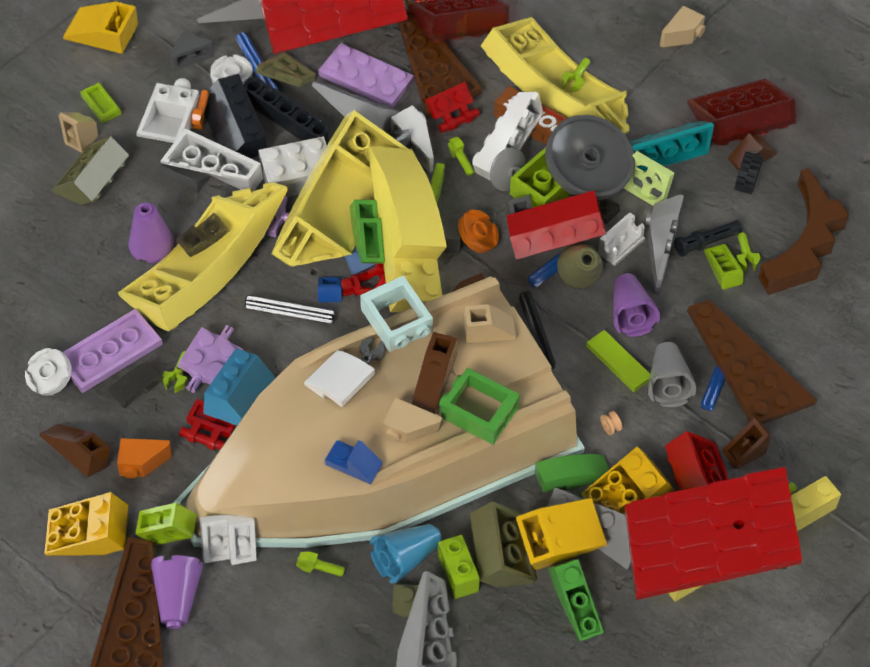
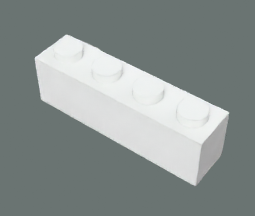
M518 92L516 97L509 101L504 116L498 118L495 130L486 137L484 147L473 158L472 163L476 174L490 180V169L495 157L506 148H516L518 150L522 148L543 115L539 93Z
M186 128L161 159L162 164L204 172L240 190L245 188L255 190L263 179L259 162Z

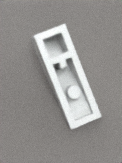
M412 105L391 117V131L410 130L411 149L418 161L430 173L433 171V152L426 118L422 112H418Z

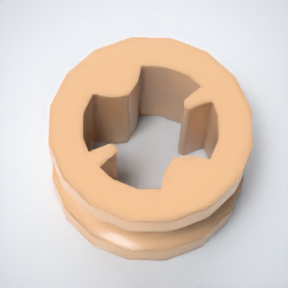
M610 411L608 416L605 414L601 416L602 426L608 435L614 434L615 430L618 432L622 430L621 420L614 411Z

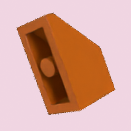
M121 438L117 460L119 475L133 479L150 474L172 457L170 440Z

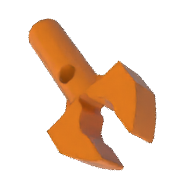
M207 90L201 91L197 109H193L191 124H193L194 129L201 130L204 126V113L210 94Z

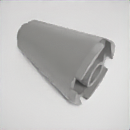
M672 342L661 343L654 352L648 383V395L651 401L654 402L655 400L663 407L684 405L688 402L687 399L691 396L694 397L696 393L695 380L678 346Z

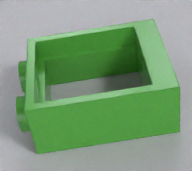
M466 368L462 375L459 374L455 378L450 393H445L439 403L441 417L494 445L519 409L520 394ZM467 386L502 403L490 422L455 405Z

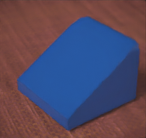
M320 277L318 279L319 302H341L342 277Z

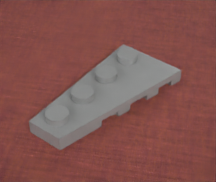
M555 487L547 507L584 500V498ZM594 503L608 544L605 547L599 548V550L630 571L632 565L625 514Z

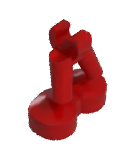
M375 263L374 268L343 279L341 281L343 295L350 296L354 294L355 296H360L386 284L384 264ZM376 275L380 279L374 288L360 285V283Z

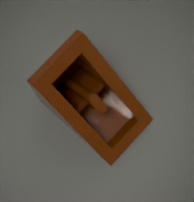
M749 133L731 153L728 160L740 170L746 151L763 156L762 163L774 157L777 152L763 138Z
M754 418L722 451L733 466L739 469L767 453L771 435L758 418Z

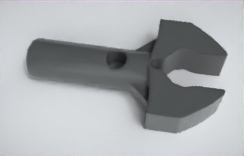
M373 337L363 340L359 346V353L363 354L361 360L368 365L375 359L382 361L385 356L382 341H380L377 349L370 352V348L373 345Z

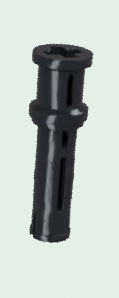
M735 220L702 233L694 231L690 236L684 238L677 237L674 240L675 249L681 257L694 250L701 251L708 244L742 233L741 223Z

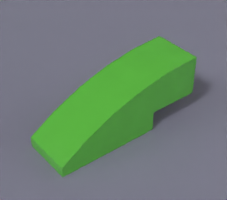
M354 200L350 205V215L361 263L384 264L381 218H378L376 200Z
M601 454L568 455L535 463V475L543 493L554 490L555 487H564L565 491L594 483L609 470L605 458Z

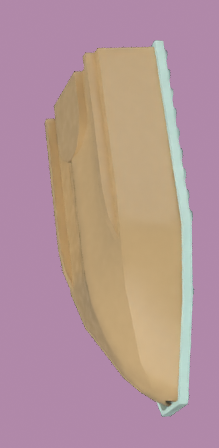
M490 276L423 304L433 317V332L457 338V356L442 397L445 393H450L455 378L459 374L462 375L466 368L520 394L519 409L494 445L442 419L439 431L406 443L400 440L398 442L392 441L382 433L383 422L395 397L411 404L424 356L433 332L425 338L416 339L408 343L404 348L395 349L391 352L384 345L385 356L382 361L375 359L370 363V366L375 369V375L343 407L327 396L324 398L320 397L304 385V382L337 350L361 360L363 354L359 353V346L363 340L373 337V345L370 348V352L377 349L382 340L372 325L336 338L295 359L259 394L212 462L174 503H178L197 514L193 538H190L194 547H202L200 517L215 515L253 517L256 547L308 548L371 540L377 534L411 528L535 474L536 462L584 453L585 447L576 432V412L571 404V397L566 390L563 391L551 371V365L514 306L511 307L500 291L497 279ZM490 304L513 316L516 340L466 343L464 306ZM411 308L388 317L384 321L393 331L419 319V317ZM467 386L455 403L459 408L487 422H490L502 404L470 386ZM438 405L435 414L441 417V407ZM336 440L355 447L358 440H360L383 462L371 485L325 465V458Z

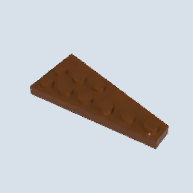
M127 538L90 667H163L159 607L151 561L154 558V546L151 540Z

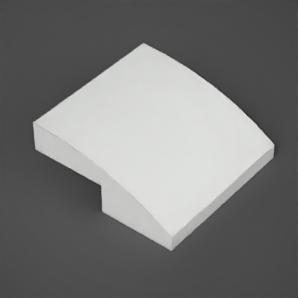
M337 350L304 382V385L320 397L324 398L327 396L343 407L375 375V369L355 356Z
M239 515L200 517L204 563L230 559L231 565L256 561L255 523L253 517Z

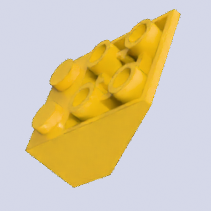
M110 2L80 7L65 32L63 39L123 54L139 24L136 6L120 2Z
M637 446L584 490L581 495L585 499L592 498L596 504L625 514V504L663 496L665 493L672 492L675 489L650 457Z
M112 492L50 509L44 554L46 556L106 555L124 550L128 504Z
M592 498L540 508L516 517L530 564L535 570L608 545Z

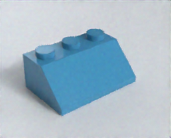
M236 348L204 393V414L238 425L259 394L276 377L257 355Z

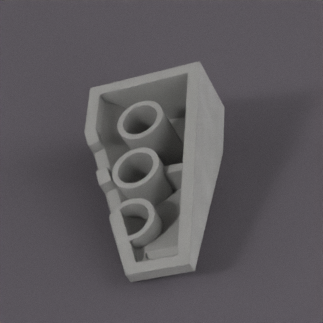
M237 0L226 7H221L198 17L197 22L264 19L260 0Z
M314 81L312 83V86L344 117L355 110L384 132L391 128V117L401 112L385 104L368 101V98L350 94L348 91L325 83Z
M677 195L654 204L653 211H648L645 225H649L647 235L654 291L658 294L660 293L678 228L683 195Z
M428 571L422 574L398 648L396 667H456L457 665L456 652H452L450 643L453 631L452 628H448L446 613L449 612L445 580Z

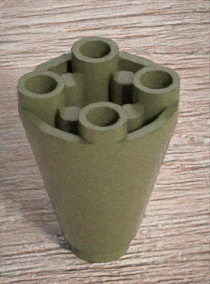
M585 243L569 245L560 253L557 260L559 277L566 286L584 289L590 287L599 279L602 273L603 262L600 254L594 247Z

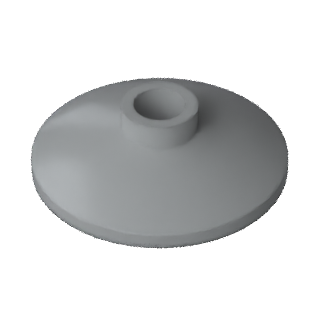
M506 148L495 157L490 169V180L496 189L509 191L511 177L526 165L525 156L520 150Z

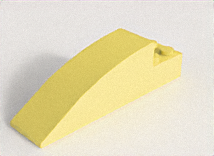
M369 146L368 153L374 198L377 202L378 218H381L386 283L404 275L422 303L441 297L442 289L437 259L447 245L438 206L427 175L412 149ZM406 298L389 305L390 312L401 313L412 308Z

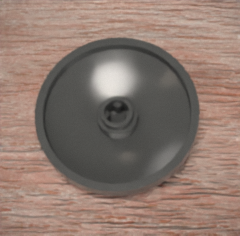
M594 115L572 116L559 123L549 136L545 149L546 164L549 172L564 190L574 196L595 190L597 200L610 198L625 187L633 174L635 160L632 156L634 154L632 146L625 134L606 119Z

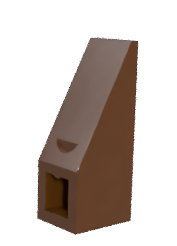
M433 332L424 356L411 402L412 405L433 414L436 413L457 356V338Z
M57 424L40 433L39 436L87 478L107 468L110 446L94 432Z

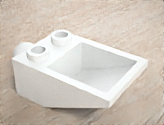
M185 78L177 79L174 86L157 83L136 133L137 136L174 143L185 128L191 130L193 124H191L194 108L197 109L200 98L199 91L191 89V83Z

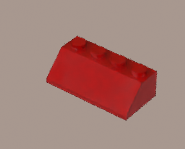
M595 190L506 215L510 240L516 260L607 235Z
M686 431L665 445L668 454L667 460L672 466L675 474L674 480L680 490L706 486L713 482L729 479L716 442Z

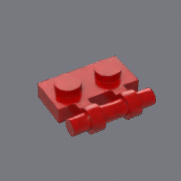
M465 82L425 99L433 119L442 117L444 123L438 125L441 133L451 132L457 129L458 125L468 124L473 121V118L480 115L477 108L472 110L467 108V104L474 101ZM458 109L460 115L452 118L450 112Z
M196 399L186 417L187 423L191 424L192 427L191 429L182 427L179 436L187 438L188 442L194 444L196 442L204 444L208 449L215 451L216 449L220 450L225 443L220 440L221 436L229 438L237 425L204 414V401ZM203 428L205 430L211 431L212 434L211 436H208L200 433V431Z

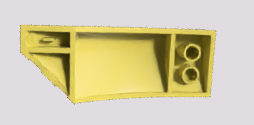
M532 17L493 28L482 43L481 47L487 56L498 65L500 70L523 92L539 93L540 101L545 106L568 118L576 115L598 116L616 125L624 134L629 132V125L626 124L628 107L624 101L627 96L626 91L621 92L605 84L586 70L581 76L584 79V85L580 90L571 92V86L575 80L568 82L566 87L563 88V73L565 71L569 73L574 72L578 64L555 44Z
M353 110L347 114L304 184L271 254L290 267L352 255L355 240L351 223L350 205L354 200H375L368 153L369 146L408 148L357 111Z
M271 182L263 184V189L251 191V188L234 191L232 193L233 196L223 198L220 195L211 197V204L184 239L153 268L119 291V296L134 309H137L154 326L166 331L175 329L179 323L187 317L194 315L198 309L213 298L248 260L264 237L288 191L287 187Z

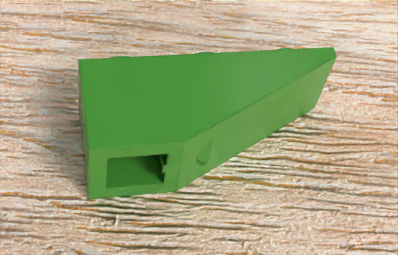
M568 560L547 568L555 592L579 641L604 633L579 560Z

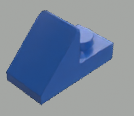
M336 440L325 458L326 466L370 485L383 465V462L360 440H358L355 447Z

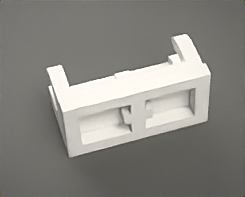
M632 213L627 214L607 232V235L602 236L599 240L598 253L614 266L645 240L643 236L644 225L641 223L637 227L634 223L635 216Z

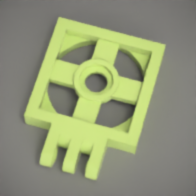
M636 151L632 155L635 160L633 174L624 189L654 206L655 203L667 199L674 172ZM637 166H647L648 169L644 172L643 170L637 168ZM634 176L642 181V188L634 184ZM646 177H650L652 183H648ZM652 188L661 191L662 195L660 197L652 195Z

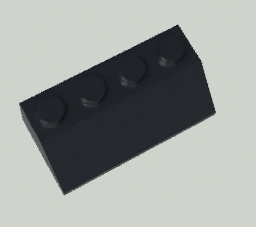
M239 73L218 79L207 90L210 94L204 113L216 143L248 158L259 156V150L267 148L266 136Z

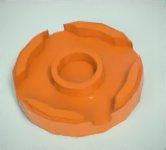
M472 209L464 213L458 220L459 234L470 249L478 253H487L499 242L497 226L495 223H491L490 217L486 213Z

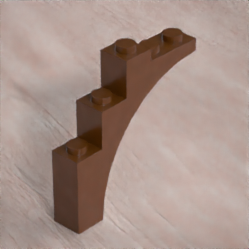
M809 168L801 170L797 183L805 201L807 226L801 237L789 250L777 258L761 264L758 279L768 295L818 279L822 266L819 258L831 254L835 243L833 233L845 228L849 216L846 207L842 206L838 199L830 201L828 194L820 187L818 178L813 176Z

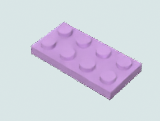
M342 43L339 44L318 70L320 77L394 108L414 82V75Z
M134 309L63 353L70 359L72 366L70 379L84 393L163 344L158 334L137 309Z

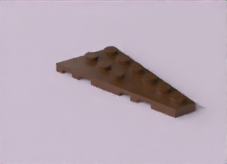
M413 6L407 9L408 20L399 22L398 27L426 119L432 117L425 99L462 82L466 83L472 98L482 94L481 86L416 7Z
M710 299L688 307L687 312L720 371L723 373L725 380L749 422L754 418H758L762 424L816 404L817 400Z

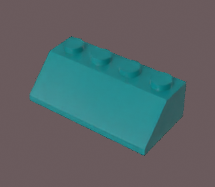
M705 121L687 123L684 126L646 135L642 138L629 140L634 153L638 151L666 167L707 155L714 125L712 122ZM637 166V168L643 170L644 172L648 169L647 166Z

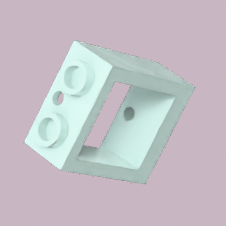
M404 275L360 295L362 312L389 352L404 348L408 343L416 339L425 338L433 332V317ZM406 298L419 319L391 331L378 310Z

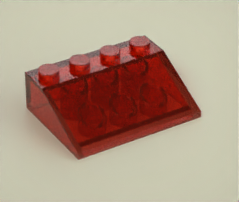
M405 0L423 35L435 43H440L444 39L450 38L461 40L464 36L481 37L482 34L490 33L495 27L509 24V5L500 0Z
M767 79L757 80L687 100V104L697 121L713 123L714 128L711 141L719 146L727 145L735 140H744L749 133L752 135H762L770 130L785 129L788 125L796 123L795 99Z

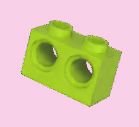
M178 503L142 510L139 512L135 534L145 540L153 541L154 545L193 538L197 514Z
M459 535L438 542V559L454 599L479 592L480 578L463 536Z

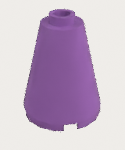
M141 203L134 210L128 246L130 253L135 259L139 261L140 259L146 260L147 263L160 262L174 247V237L156 206L152 203Z
M622 274L614 281V326L617 332L620 334L621 332L626 333L629 337L642 336L653 330L652 326L660 321L659 309L633 274Z
M172 555V559L164 561V556L153 558L151 567L161 623L166 624L168 629H181L182 625L187 624L203 569V562L199 563V559L180 555Z

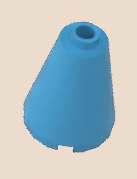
M431 524L377 534L370 540V545L373 544L374 550L370 552L371 558L383 578L388 576L391 579L388 582L396 583L438 548V542L441 541L442 536L439 529Z

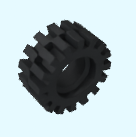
M745 152L734 190L752 195L763 156Z

